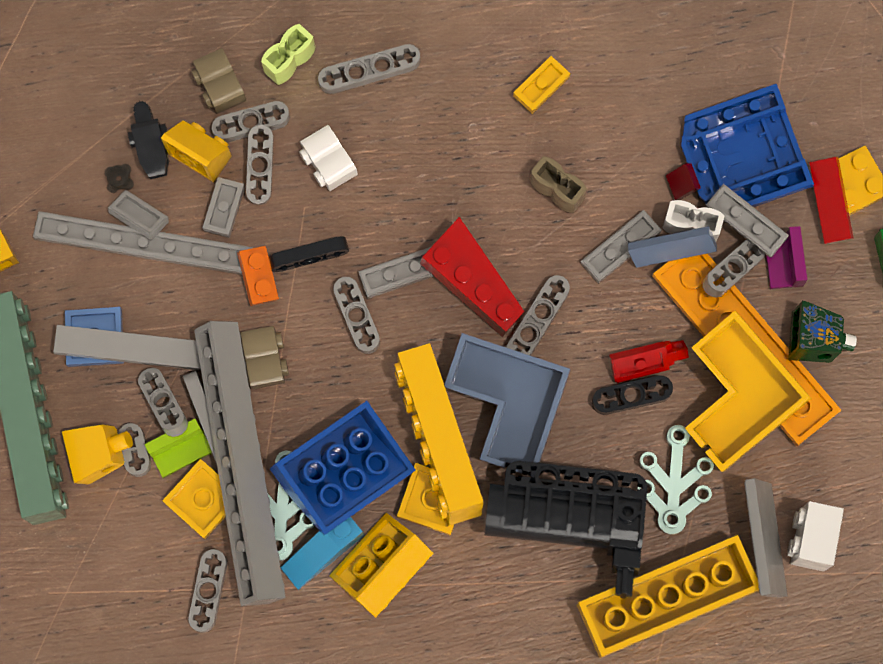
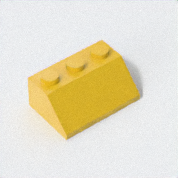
M385 513L329 576L376 618L398 592L406 586L415 573L424 566L426 561L433 555V552L413 532L388 513Z

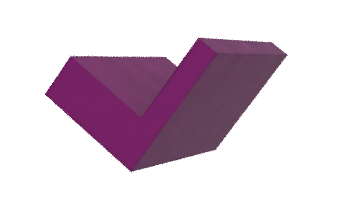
M800 226L789 227L786 232L789 235L787 240L772 258L766 255L770 290L803 287L807 281Z

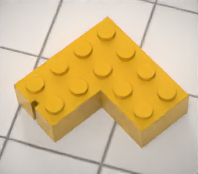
M736 311L731 313L691 347L728 390L725 395L685 427L701 448H705L707 445L712 448L708 449L705 453L721 472H725L812 399Z

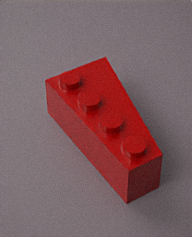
M460 217L422 256L420 264L500 336L503 337L524 313L523 308Z

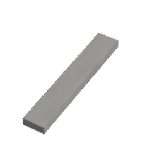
M57 325L53 351L56 355L201 371L196 340Z

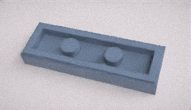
M707 226L628 243V251L636 268L717 252V244L710 227Z

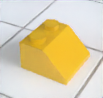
M183 120L165 132L161 140L168 154L213 183L232 157L228 148L229 144L218 136H215L214 139L205 134L206 130L195 122L189 124Z

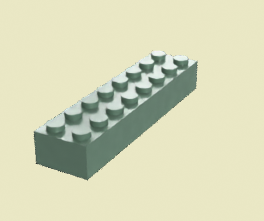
M10 291L0 294V411L21 518L32 525L66 518L65 509H69V502L66 493L61 492L60 482L64 481L61 466H56L54 455L58 454V448L55 438L50 437L49 428L53 427L50 412H45L43 401H47V393L44 384L40 385L38 374H42V368L39 358L34 357L33 348L37 347L33 331L29 332L27 322L31 321L28 305H24L22 298H18Z

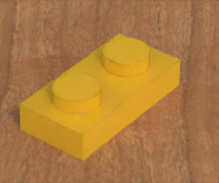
M550 56L513 92V97L533 114L570 78L571 73Z

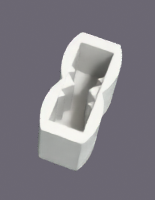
M329 125L300 141L302 150L299 153L306 165L312 164L316 169L313 175L321 187L326 185L328 190L331 191L358 175L354 163Z
M674 200L670 201L663 229L667 233L673 234L709 226L717 242L724 215L712 208L703 207L697 209L689 202Z

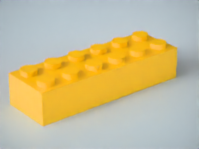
M425 344L397 353L398 363H394L395 379L398 388L404 387L402 390L404 395L403 403L407 414H413L411 416L412 431L416 440L421 439L420 455L424 466H430V469H428L430 476L428 478L432 491H438L439 493L437 496V506L441 518H447L450 526L482 516L484 502L431 344Z
M736 535L635 578L633 581L632 597L620 598V596H615V587L578 602L577 607L599 658H603L758 592L759 584L739 536Z

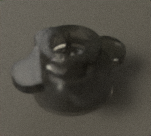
M128 164L106 168L104 174L109 183L107 185L109 192L116 193L120 189L130 190L133 188L134 182L130 177L132 169ZM118 176L122 177L120 181L117 180Z

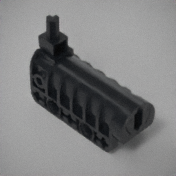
M514 461L506 469L504 485L490 484L484 535L607 549V556H613L611 573H617L615 596H620V598L632 597L634 575L638 576L640 569L647 482L644 477L635 473ZM516 469H521L523 475L530 476L531 471H536L534 478L510 475V473H515ZM544 472H549L554 475L555 480L542 479L539 476ZM560 474H565L564 479L572 480L574 475L579 476L580 481L588 482L589 477H593L592 484L561 481ZM603 478L609 479L613 486L597 485V482ZM618 480H622L621 486H630L631 482H637V487L642 489L635 491L631 488L618 487Z

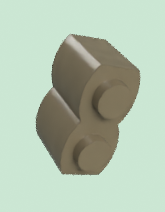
M223 48L193 61L195 69L191 72L197 85L203 84L206 90L202 96L208 108L214 107L218 114L247 101Z
M543 156L531 170L530 182L539 193L552 197L554 203L562 210L574 213L585 200L587 189L584 183L576 176L565 173L560 164L555 160Z
M274 326L241 332L247 373L252 390L284 384V376H288L289 371L286 359L281 360L279 349L284 348L281 332L276 333Z

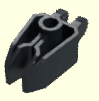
M136 102L133 107L136 123L131 124V131L128 132L131 148L136 147L139 163L150 179L167 176L169 157L161 140L163 134L168 131L166 124H161L158 118L154 119L153 113H151L152 110L146 102Z

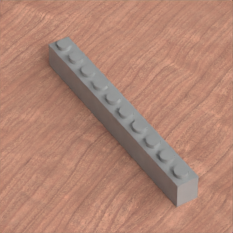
M209 321L194 329L240 604L241 606L270 604L286 598L285 586L282 580L280 557L274 534L275 528L270 511V499L266 488L265 471L262 465L260 443L255 424L256 419L251 401V390L248 384L246 362L241 344V334L238 322Z

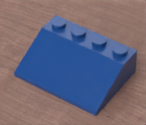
M368 401L359 405L270 468L284 491L323 535H326L416 471Z

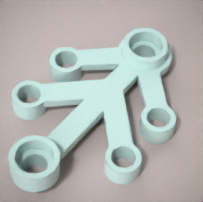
M682 425L672 426L666 435L667 443L672 447L669 476L657 464V457L654 453L645 452L639 460L640 466L648 470L668 493L666 505L654 492L655 486L653 482L646 480L647 484L651 487V492L647 494L646 499L659 513L657 521L660 529L670 535L681 532L686 525V515L701 503L708 502L712 496L711 489L708 486L701 485L696 488L693 497L679 506L680 494L703 475L710 474L714 468L713 461L710 458L703 457L698 460L695 468L681 478L683 447L687 445L690 439V434ZM674 432H682L684 438L680 441L676 440L673 436ZM646 456L651 457L653 464L650 466L645 465L643 458ZM707 462L710 465V469L708 471L701 470L700 463ZM699 490H705L708 493V497L700 499L698 497ZM669 515H674L677 517V523L675 525H671L667 522V517Z
M291 451L280 452L275 459V463L290 454ZM279 483L277 503L269 494L268 497L270 499L271 515L275 519L276 542L282 541L283 543L282 549L278 551L280 561L291 555L293 541L308 528H313L315 525L313 523L305 524L304 518L306 515L302 512L300 522L286 532L287 521L300 508L294 501L289 503V495Z

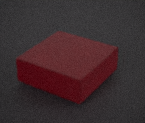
M685 163L666 175L675 200H682L701 189L691 163Z

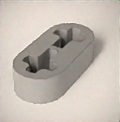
M127 423L119 429L118 434L132 430L135 434H139V436L134 438L136 447L122 450L125 461L124 466L132 476L142 477L151 468L150 455L144 445L147 443L145 434L138 425ZM136 452L141 460H145V463L141 464V470L139 471L135 467H131V464L135 462L133 453Z

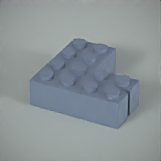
M462 333L444 386L446 389L497 405L480 460L506 468L507 463L514 461L540 463L571 370ZM516 469V472L522 473V470ZM531 471V477H534L536 471Z

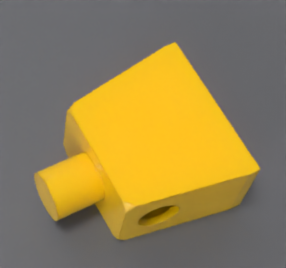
M96 425L62 432L74 483L91 484L123 466L125 461L122 450L133 446L130 433L125 431L118 434L115 426Z

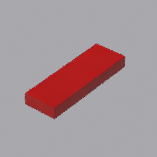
M839 157L809 162L824 244L853 239Z

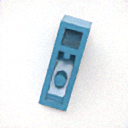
M350 517L326 535H323L320 531L316 533L280 568L299 590L363 538L364 533Z

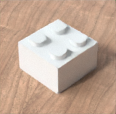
M809 501L802 508L800 507L799 512H795L792 528L797 529L794 540L790 539L787 556L791 557V565L823 572L834 566L843 508Z

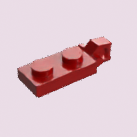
M684 340L675 342L661 341L609 354L614 381L619 383L670 370L669 366L674 365V361L689 358Z

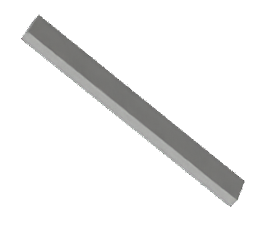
M41 211L38 212L33 238L39 241L242 275L237 253L254 248L159 232L151 241L130 226Z

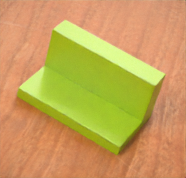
M196 419L189 421L186 431L179 436L171 437L164 434L144 444L149 455L154 459L162 478L212 454L207 438Z

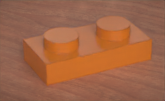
M266 246L239 251L237 255L250 306L277 301L279 297Z

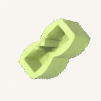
M300 24L289 28L282 36L281 42L271 46L263 55L261 63L264 73L277 85L289 80L294 74L296 67L307 62L315 51L313 36Z

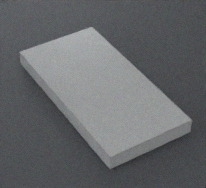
M755 478L745 480L744 484L761 596L775 598L787 597L772 484Z

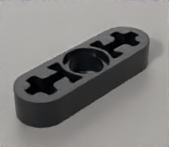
M340 236L280 251L269 256L272 272H282L340 257L349 252L346 237Z
M658 375L604 387L595 392L592 405L597 413L609 415L658 404L670 398L673 385L669 378ZM657 382H660L661 386L667 387L663 396H659L658 392H652L648 395L650 399L645 400L646 392L642 385L646 384L647 390L654 389ZM629 388H636L640 392V400L635 403L627 401L624 396L625 391ZM615 391H620L619 398L622 406H618V400L610 402L609 408H605L603 404H598L597 401L601 400L602 395H606L607 399L616 397Z

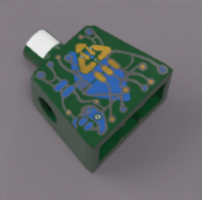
M802 300L791 314L788 359L829 363L842 350L852 352L856 346L857 338L855 335L843 333L844 319L841 315Z

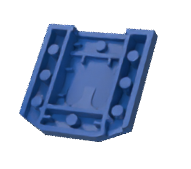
M777 83L685 116L681 148L686 162L691 163L701 187V189L697 190V193L705 204L710 201L723 184L752 207L814 187L805 159H803L788 119L786 107Z

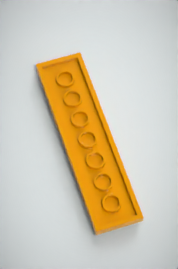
M708 254L668 261L654 272L652 277L703 337L731 313L736 311L812 398L780 425V428L796 446H799L841 411L839 406L800 361L788 359L789 348L735 285L721 297H712L704 291L702 285L704 278L717 266ZM721 276L718 280L713 282L714 285H720L725 280V278Z

